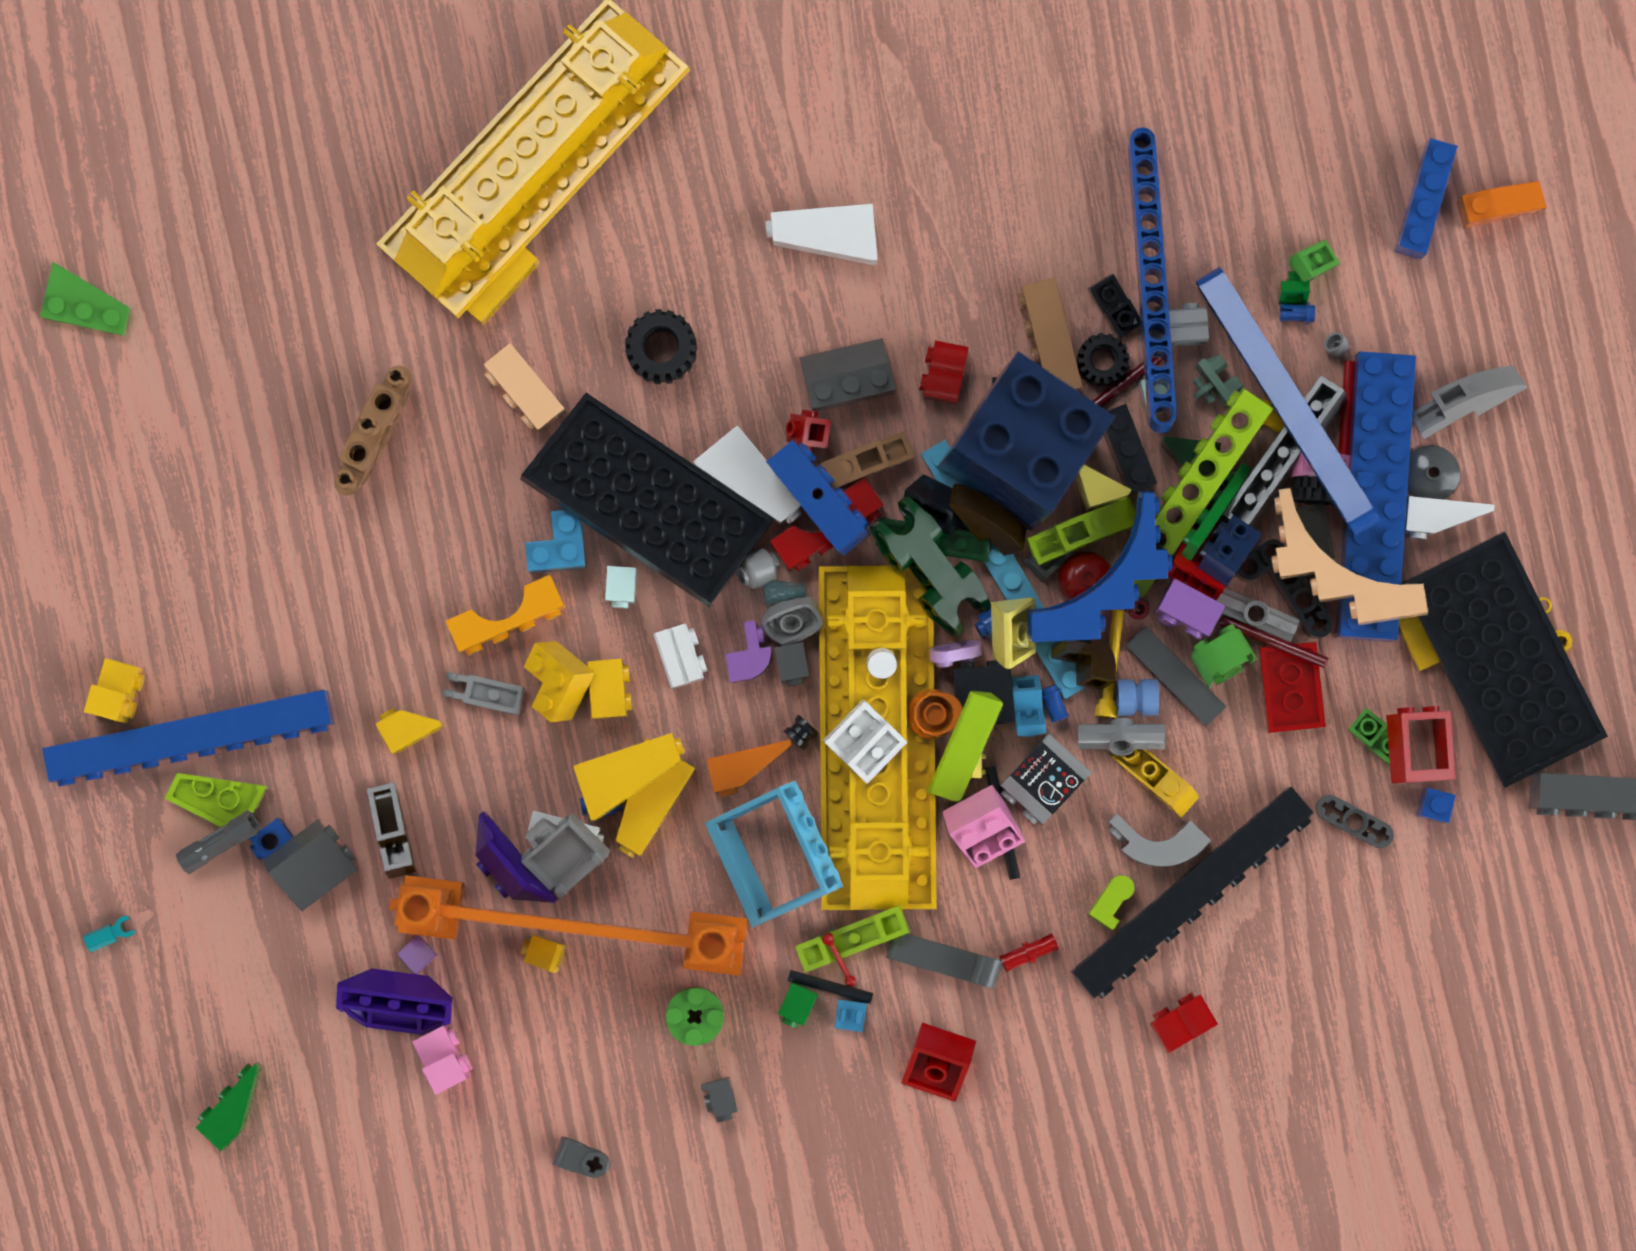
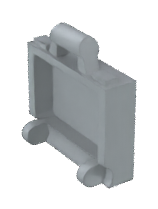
M572 812L569 816L566 815L558 825L542 818L526 832L527 840L532 848L530 847L522 854L521 862L550 891L556 893L560 899L596 866L603 863L604 859L608 857L610 850ZM548 829L550 832L538 841L537 838Z

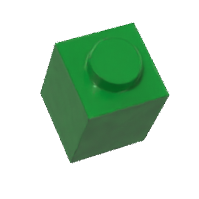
M792 982L778 1012V1015L782 1016L781 1022L793 1028H797L798 1024L804 1026L818 994Z

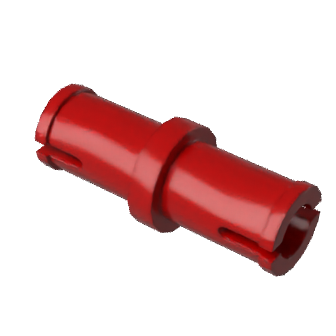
M1050 933L1031 943L1026 941L1022 943V947L1000 955L999 958L1003 961L1002 966L1007 973L1028 962L1033 964L1037 958L1057 951L1059 947L1054 936Z

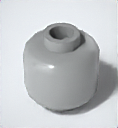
M764 548L755 549L750 552L736 571L737 577L743 586H748L750 589H758L776 580L777 570L780 568L779 561L774 553L770 554Z

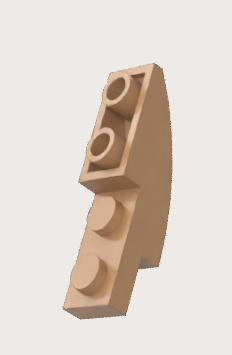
M905 431L820 464L835 480L831 485L836 489L837 487L841 488L857 482L863 477H868L912 460L915 456Z

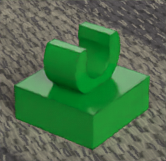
M1288 271V278L1280 283L1278 292L1279 305L1281 303L1306 305L1310 294V281H1300V276L1295 271Z

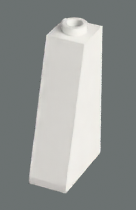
M873 204L771 212V220L766 221L767 238L773 237L774 246L877 265Z
M738 425L693 461L696 467L774 518L773 520L780 525L785 521L791 524L802 515L799 510L803 507L766 463L767 460Z

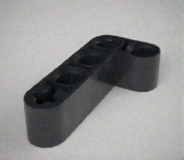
M1271 539L1250 551L1244 561H1250L1254 564V574L1251 576L1244 574L1240 566L1235 576L1243 582H1250L1267 572L1295 618L1300 620L1299 624L1307 636L1312 639H1320L1327 636L1333 628L1332 619L1319 601V598L1313 596L1312 588L1305 576L1294 577L1293 584L1287 585L1282 582L1280 572L1274 573L1272 560L1266 557L1265 549L1267 546H1274L1276 548L1286 546L1280 540ZM1298 594H1304L1309 598L1310 604L1307 609L1297 606L1296 597ZM1315 608L1317 612L1312 615L1317 622L1321 620L1324 622V625L1321 627L1323 632L1320 630L1314 631L1312 629V626L1315 624L1313 618L1309 616L1305 619L1303 615Z

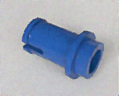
M1307 302L1306 305L1281 303L1280 322H1305V325H1309V322L1315 321V305H1310V302Z
M1056 684L1042 689V699L1045 701L1051 722H1057L1069 717L1060 695L1062 690L1061 688L1058 689Z

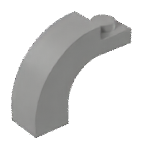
M1114 814L1107 822L1111 826L1108 831L1119 842L1123 839L1127 841L1120 851L1130 859L1149 866L1162 867L1183 863L1196 856L1211 841L1191 820L1187 821L1171 838L1161 842H1154L1141 837L1118 814Z

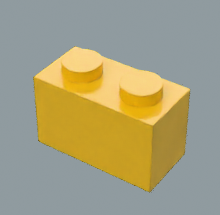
M623 659L587 661L588 667L595 672L589 684L592 719L628 717L627 711L632 710L631 693H626L625 682H630L629 665H623Z

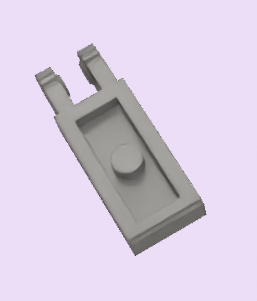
M447 672V679L454 682L467 683L465 694L451 689H443L442 696L519 716L525 687L470 674L469 676Z

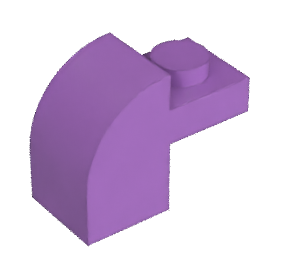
M755 620L744 622L748 650L726 653L730 683L753 680L764 673L770 663L771 647H759L760 643H764L762 626L756 627Z

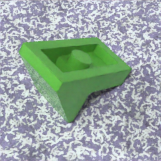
M1326 239L1297 252L1289 258L1291 269L1300 276V281L1311 282L1340 264Z

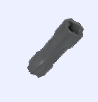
M247 810L203 839L195 841L176 854L177 861L183 871L191 874L221 853L258 834L261 831L260 824L254 814Z

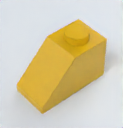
M394 708L379 716L381 721L376 723L390 752L394 755L445 727L439 720L403 710L396 712Z
M532 934L531 939H525L521 955L525 956V963L556 973L559 971L567 944Z

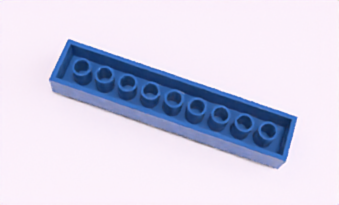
M1359 351L1354 356L1355 370L1349 470L1373 506L1381 522L1355 537L1343 519L1340 565L1356 575L1377 582L1401 585L1416 355ZM1354 597L1338 599L1336 638L1384 642L1398 640L1399 619L1359 625L1358 618L1352 619L1349 602H1354Z

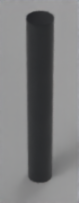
M790 970L787 980L871 1004L873 997L872 992Z

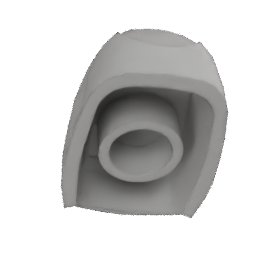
M812 596L796 597L792 600L777 603L764 612L761 620L764 633L781 646L797 643L819 631L823 625L822 612Z

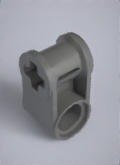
M564 1136L560 1139L552 1164L559 1168L577 1172L590 1178L603 1176L610 1167L609 1158L605 1153ZM598 1157L600 1158L599 1163L603 1165V1168H599L594 1172L592 1171L593 1166L589 1164V1160H594Z

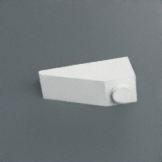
M1409 496L1407 497L1405 533L1409 534L1410 539L1426 540L1427 535L1431 536L1494 511L1495 505Z

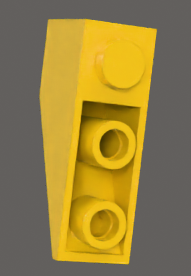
M1134 749L1129 755L1119 756L1114 754L1112 756L1120 766L1180 818L1200 798L1189 783L1147 749Z

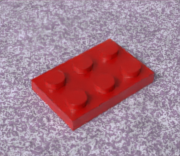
M1316 642L1296 644L1318 653ZM1271 646L1258 648L1267 732L1276 733L1325 728L1319 666Z

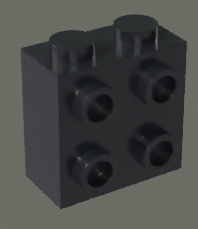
M997 660L986 661V667H975V662L960 663L958 664V669L952 670L954 696L960 701L962 707H964L970 691L990 692L1003 702L995 724L1016 722L1011 669H1006Z

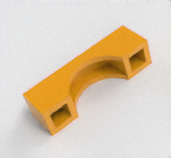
M547 575L524 586V597L521 606L507 619L500 621L486 620L478 616L471 609L445 622L459 653L466 652L467 656L483 650L482 645L487 642L493 641L494 644L507 640L510 638L508 633L519 629L520 633L532 629L536 626L534 622L545 617V620L549 621L562 615L560 610L566 607L552 576Z

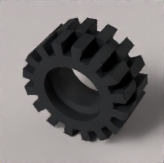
M1098 333L1096 336L1092 335L1088 340L1084 341L1077 356L1078 371L1092 385L1093 383L1101 387L1103 385H1112L1120 380L1129 365V353H1127L1126 345L1121 343V339L1113 337V334L1108 333V335H1104V333ZM1106 349L1112 353L1114 363L1110 369L1099 370L1093 365L1092 355L1097 350Z
M1317 476L1294 477L1292 493L1294 502L1335 506Z

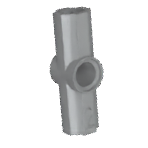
M1227 588L1224 589L1217 602L1225 605L1222 612L1223 615L1291 642L1300 622L1295 617L1266 606L1262 601L1252 600ZM1252 607L1261 609L1263 613L1262 620L1259 622L1250 620L1248 610Z
M1123 717L1112 720L1110 724H1079L1078 746L1079 749H1109L1113 754L1119 756L1129 755L1134 749H1165L1166 725L1135 724L1131 719Z

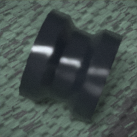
M800 715L795 718V723L791 727H787L783 731L803 750L808 747V741L811 738H816L819 734Z

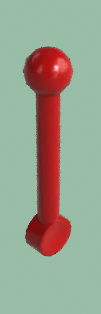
M825 933L822 938L823 943L830 947L845 976V984L853 986L856 983V979L850 975L833 943L834 935Z

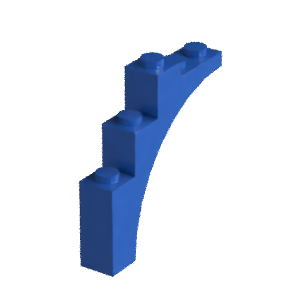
M1150 490L1138 491L1136 516L1130 537L1119 558L1101 579L1092 587L1068 601L1051 607L1027 610L1028 639L1031 642L1101 639V632L1105 631V616L1100 614V610L1135 609L1134 601L1139 599L1138 585L1134 584V580L1168 579V571H1172V556L1168 554L1167 549L1156 547V543H1160V528L1155 525V514H1159L1160 503L1159 498L1155 497V492Z

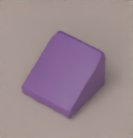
M420 935L412 939L398 953L399 957L414 974H419L438 956Z

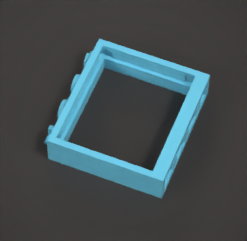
M796 781L778 787L705 823L752 928L843 887L839 873L833 865L827 846L818 832L815 820L808 810ZM779 798L820 888L773 909L733 820Z

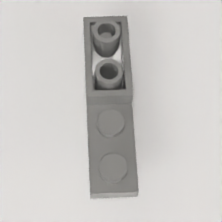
M1514 366L1478 372L1432 392L1434 400L1413 411L1412 420L1425 439L1472 411L1477 416L1483 414L1525 390L1527 385Z

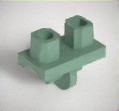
M1220 354L1208 360L1204 358L1195 366L1207 383L1205 385L1200 377L1193 381L1199 389L1193 395L1196 400L1204 396L1209 404L1214 402L1216 398L1210 391L1212 389L1223 406L1227 407L1226 402L1234 390L1240 392L1244 386L1235 375L1225 383L1221 381L1217 374L1227 368L1228 365Z

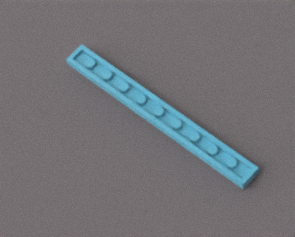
M943 440L921 453V457L934 479L952 488L953 484L959 482L937 469V466L950 448L947 441ZM962 521L961 525L963 526L964 530H969V528ZM992 542L989 562H984L1004 598L1006 600L1035 598V609L1044 608L1014 555L1003 556ZM1062 641L1036 642V652L1058 689L1061 688L1062 692L1060 693L1064 700L1085 688L1084 686L1076 685V663L1052 659V647Z

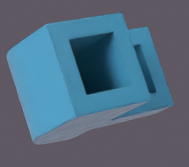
M1039 675L1012 677L1016 721L1014 726L1017 736L1034 737L1039 734H1046Z

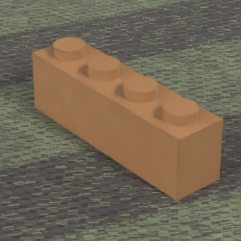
M1051 278L1022 285L1021 294H1017L1020 310H1026L1028 321L1024 322L1027 338L1033 339L1035 347L1031 349L1032 360L1080 392L1083 387L1056 279Z

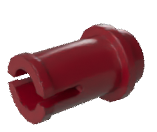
M1139 597L1138 601H1134V606L1138 604L1139 612L1134 611V609H1124L1135 620L1144 619L1150 610L1149 603Z

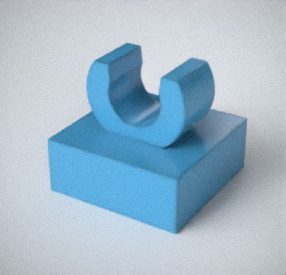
M838 999L834 1028L863 1032L867 1003Z

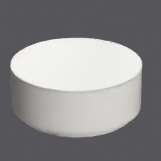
M875 649L867 658L869 672L876 678H887L896 670V658L889 649Z

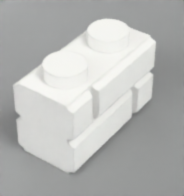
M685 623L654 633L671 689L704 679L703 672L708 670L703 655H696L694 645L699 643L694 628L688 629Z

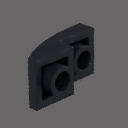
M1111 273L1088 287L1099 309L1119 338L1141 325L1138 312L1131 300L1126 297L1114 274Z

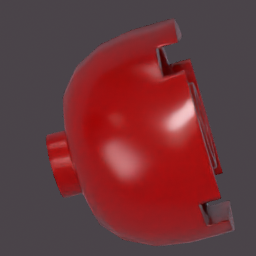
M1079 552L1070 556L1062 564L1058 573V588L1062 596L1068 601L1086 591L1109 571L1111 564L1103 556L1094 552Z

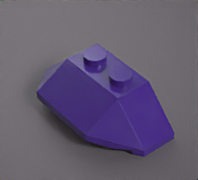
M485 811L479 814L475 856L480 861L476 865L486 877L491 874L498 883L495 885V888L505 899L510 896L512 900L549 903L558 901L559 898L556 894L550 891L521 862L522 854Z
M371 968L337 984L336 1009L345 1012L350 1018L364 1027L423 1035L443 1025L451 1024L453 998L430 976Z

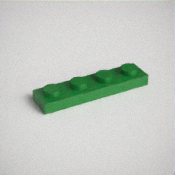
M1242 463L1237 472L1231 469L1222 482L1226 488L1224 491L1218 489L1209 502L1213 505L1210 511L1206 508L1203 510L1196 521L1200 525L1197 531L1191 528L1183 540V543L1187 545L1181 554L1189 561L1192 560L1252 470L1250 467Z

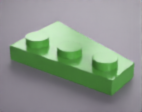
M53 262L40 317L125 336L131 308Z

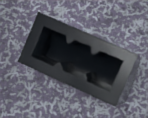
M923 474L905 489L904 497H910L924 511L930 514L942 532L950 535L962 522L949 506L952 493L951 487Z

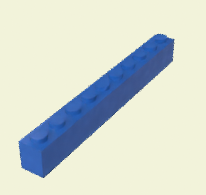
M319 690L45 747L42 750L48 781L52 783L57 782L58 787L75 784V778L86 777V781L101 779L104 772L113 770L114 775L132 772L131 767L142 765V769L158 767L161 760L170 759L171 763L187 761V755L198 753L199 758L215 755V749L226 747L227 752L244 749L243 743L254 741L255 746L272 743V737L282 736L283 740L300 737L299 732L311 730V734L328 731L327 726L334 725L328 691Z

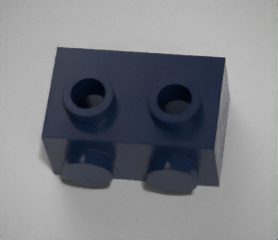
M1235 515L1231 517L1227 524L1222 521L1213 534L1217 538L1214 544L1208 541L1199 554L1204 559L1198 568L1227 587L1262 533Z

